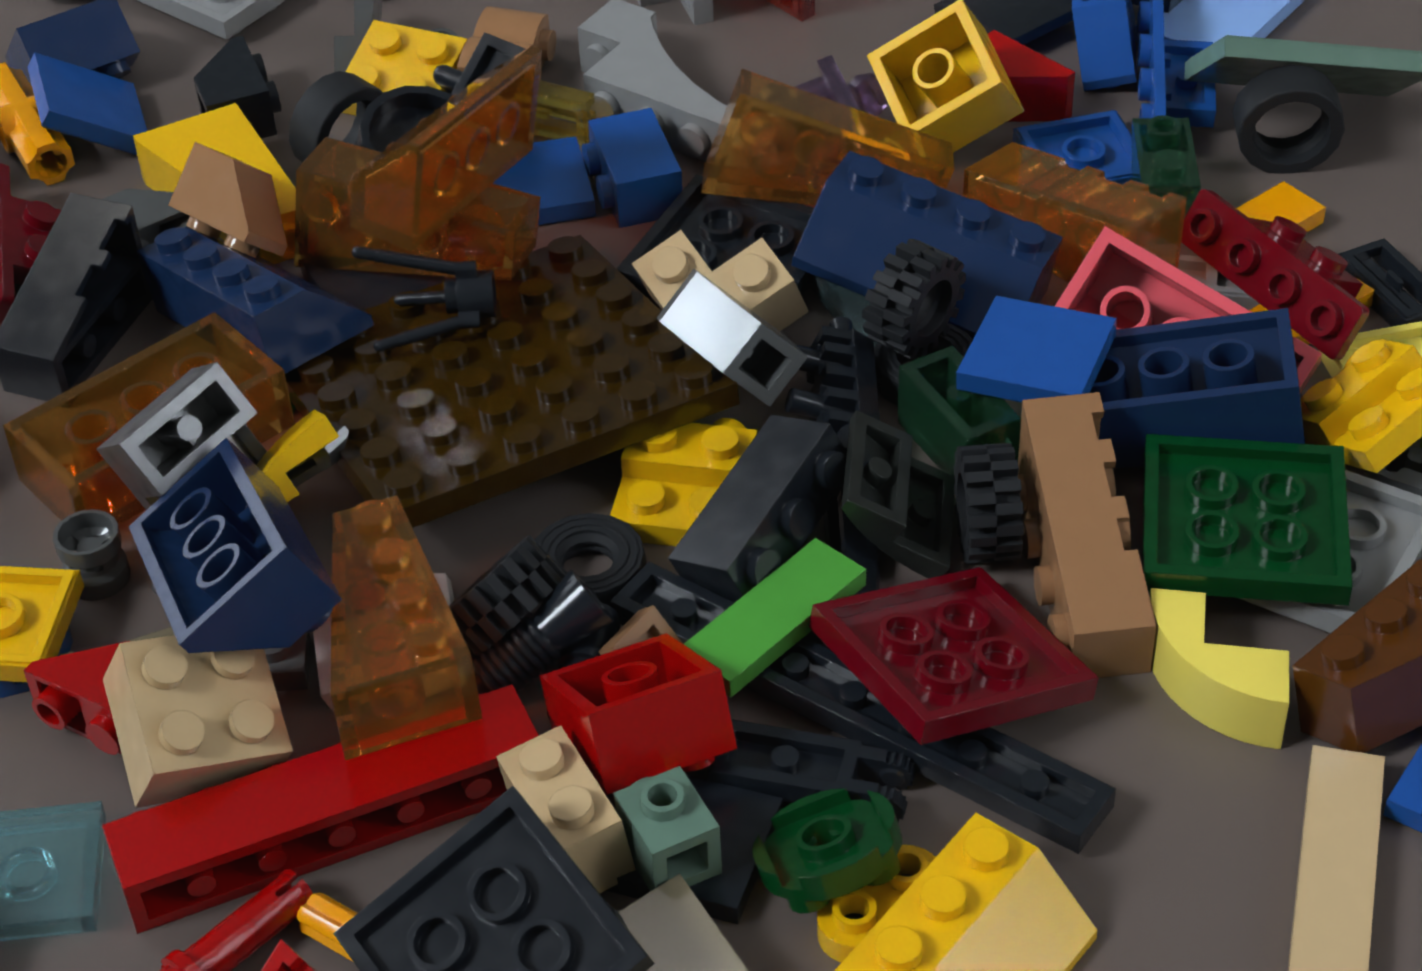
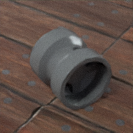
M82 510L68 515L58 523L53 531V543L56 553L63 563V569L80 570L84 588L80 599L89 601L102 600L121 591L130 579V566L127 555L121 548L122 537L114 516L101 510Z

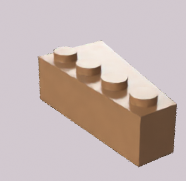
M1100 392L1022 400L1018 458V479H1021L1022 491L1020 492L1021 502H1023L1024 512L1022 514L1024 535L1021 536L1024 557L1026 559L1035 558L1037 565L1034 567V589L1038 605H1048L1051 614L1048 615L1047 629L1099 678L1150 673L1156 622L1138 549L1131 550L1130 515L1125 495L1116 496L1113 473L1116 457L1111 439L1099 440L1100 422L1104 416Z

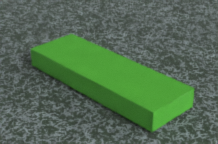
M815 538L685 642L684 645L721 669L726 695L731 698L812 631L809 628L813 604L852 596L865 587L866 568Z

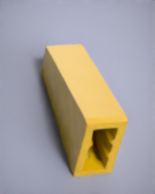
M236 103L133 135L143 181L154 191L174 192L195 142L271 174L287 248L283 257L261 248L258 256L273 264H277L316 250L308 205ZM221 232L219 237L225 241L228 234Z

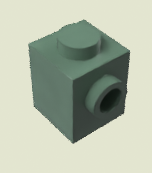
M681 766L653 777L639 779L631 786L614 792L615 810L622 820L635 868L649 891L654 890L679 873L689 887L722 873L720 826Z

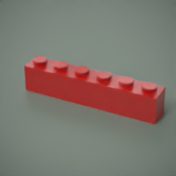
M513 684L485 694L475 695L462 702L421 716L408 718L392 726L354 739L341 741L322 750L287 762L274 764L252 774L204 788L196 793L146 810L136 811L126 817L103 824V832L137 934L262 890L285 869L295 871L297 877L481 812L507 791L496 756L539 736Z

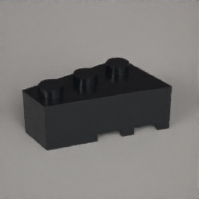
M70 193L0 326V379L4 391L66 406L153 299L136 252L142 249V244L132 205Z

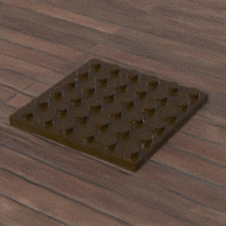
M581 235L556 238L546 247L523 255H508L500 258L494 265L480 269L494 270L497 293V317L481 318V328L459 329L402 347L377 352L373 348L377 340L458 316V314H447L445 303L399 306L394 302V297L396 296L394 295L388 302L363 310L372 315L374 326L275 379L303 418L315 409L327 417L333 428L344 425L349 430L348 439L344 449L339 451L340 459L337 461V464L391 536L740 404L737 382L723 374L657 319L661 310ZM450 275V276H448V277H446V278H456V277H455V275ZM444 280L440 284L417 292L444 290ZM406 291V292H401V293H398V294L415 293V292H414V291Z

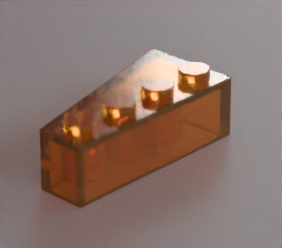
M741 69L703 168L701 193L816 205L826 180L849 151L862 156L873 157L884 165L914 177L927 179L934 185L946 189L955 170L952 143Z
M325 137L296 169L294 267H303V264L340 270L455 277V275L378 263L353 257L352 249L355 246L454 262L476 260L477 270L493 269L495 280L511 281L536 246L541 197Z
M1015 142L1009 143L964 169L963 197L979 200L988 205V207L1020 220L1036 223L1043 229L1063 237L1053 274L1068 283L1072 280L1105 226L1178 268L1186 197L1171 192L1163 197L1150 194L1149 186L1133 180H1129L1124 184L1116 183L1105 179V173L1102 170L1090 166L1082 170L1068 167L1065 158Z

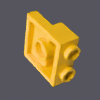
M1384 339L1371 341L1356 350L1347 360L1344 369L1336 376L1320 381L1308 389L1301 397L1305 444L1344 446L1345 464L1378 473L1421 438L1422 357L1416 347Z
M721 418L712 425L691 422L625 447L621 456L622 479L610 515L628 523L641 537L642 543L676 547L755 438L757 430L747 429L741 422L735 419Z

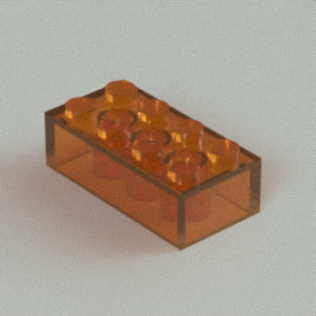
M213 312L4 424V432L19 480L61 521L68 515L78 511L95 509L105 511L114 516L119 525L146 509L96 450L101 444L189 370L215 362L219 363L258 412L246 425L259 442L263 443L295 425L284 369L218 314Z

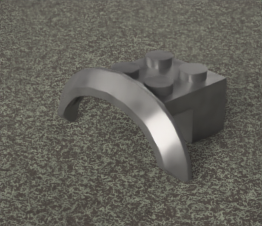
M218 362L189 370L96 449L146 510L225 438L229 439L255 465L267 452L246 425L258 412ZM345 425L334 428L339 435L338 438L286 472L295 488L316 474L332 467L340 459L339 451L344 449L349 430ZM152 583V588H151V589H152L153 592L157 595V592H156V590H155V588H154V585H153V583Z

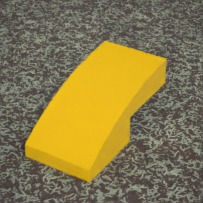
M314 409L283 434L263 455L256 466L279 487L288 503L300 493L286 472L334 441L339 435L327 417Z

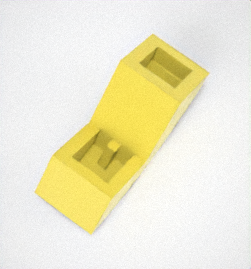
M1150 588L1149 598L1156 622L1151 669L1168 696L1182 710L1210 729L1245 743L1281 750L1289 708V651L1204 643L1206 593Z

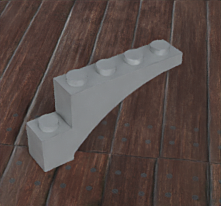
M610 0L577 27L581 71L584 72L587 119L592 120L652 108L671 150L765 185L777 174L776 128L741 114L716 100L694 84L675 65L662 47L657 34V16L655 11L623 0Z

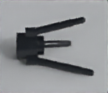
M355 246L352 249V255L355 258L450 274L456 277L445 278L444 290L397 294L394 297V302L399 306L445 303L447 314H458V316L377 340L373 345L374 350L377 352L402 347L459 329L481 328V318L497 317V293L494 270H477L476 260L454 262Z

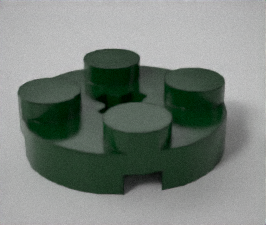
M847 788L830 789L801 798L781 809L771 818L775 831L767 837L764 844L759 834L753 843V857L764 886L773 895L787 899L788 905L793 912L805 914L816 912L825 907L831 899L852 893L866 885L877 886L892 880L901 868L897 854L901 848L903 838L894 809L887 798L877 792L867 790L870 801L851 800Z

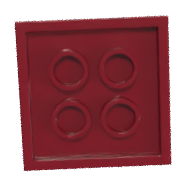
M981 567L821 602L812 606L809 628L920 745L1055 711L1094 699L1099 677Z

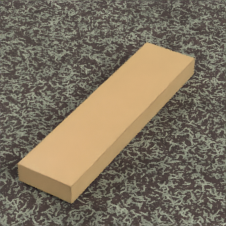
M1312 745L1287 971H1369L1385 756Z

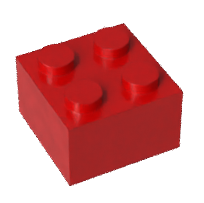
M667 633L540 675L551 728L562 726L605 795L614 794L616 791L631 786L639 779L653 777L678 766H681L684 772L703 769L714 762L715 756L737 749L721 669Z

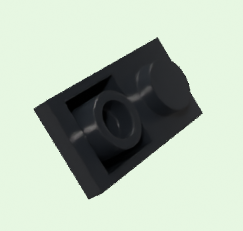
M243 35L233 37L193 78L200 112L202 114L236 103L261 139L277 135L273 113L281 112L282 109L276 85L273 80L268 81L261 54H251Z

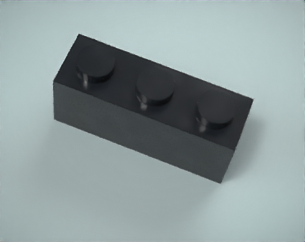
M770 415L668 557L678 574L735 603L795 555L844 486L847 451L831 424Z

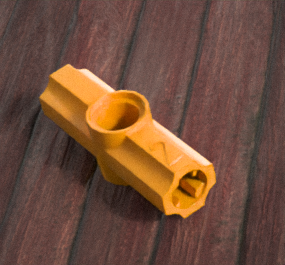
M6 62L0 63V140L5 151L8 154L16 153L31 179L41 180L47 186L64 181L69 169L75 165L70 145H68L60 132L41 126L33 89L23 71L9 67Z

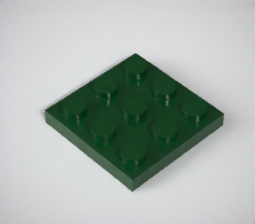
M1146 434L1143 479L1142 569L1148 591L1150 592V588L1202 592L1206 593V596L1349 606L1353 586L1344 446Z

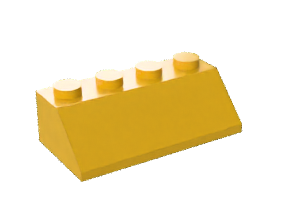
M975 812L834 971H1071L1097 939L1098 930L1038 847Z

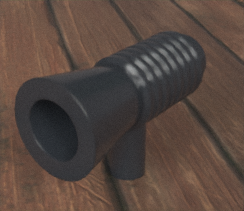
M570 569L535 613L530 612L525 615L515 628H511L508 634H505L501 640L494 643V646L487 649V652H482L480 658L473 660L474 669L465 676V679L477 695L485 694L513 684L518 694V690H523L526 684L533 682V678L540 676V672L546 671L547 666H552L554 660H559L563 650L613 623L615 620L588 585Z

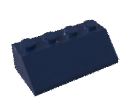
M849 151L826 180L793 255L791 266L866 296L868 289L875 288L877 281L872 278L877 269L882 272L885 269L883 262L885 257L889 253L895 255L896 246L901 242L907 244L908 239L919 240L955 256L963 262L964 268L962 271L966 273V281L960 287L965 289L964 297L956 302L955 307L959 308L956 319L950 317L948 323L967 332L974 339L995 296L1040 303L1048 290L1063 237L1043 229L1036 223L1023 221L988 207V205L979 200L968 199L936 186L927 179L914 177L884 165L873 157L862 156Z
M186 226L165 230L155 237L154 243L136 251L158 312L274 380L374 326L371 314L258 255L254 258L224 245V241L209 237Z
M1288 308L1116 330L1115 339L1090 393L1100 392L1104 416L1100 422L1099 440L1111 439L1116 457V465L1113 469L1133 466L1144 467L1146 434L1305 444L1300 389Z
M227 438L220 442L128 526L178 644L188 653L290 647L305 633L313 632L322 626L329 618L333 607L342 600L279 487Z

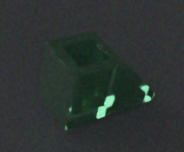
M1165 115L1153 118H1132V211L1137 241H1179L1176 238V233L1201 189L1189 118H1174Z

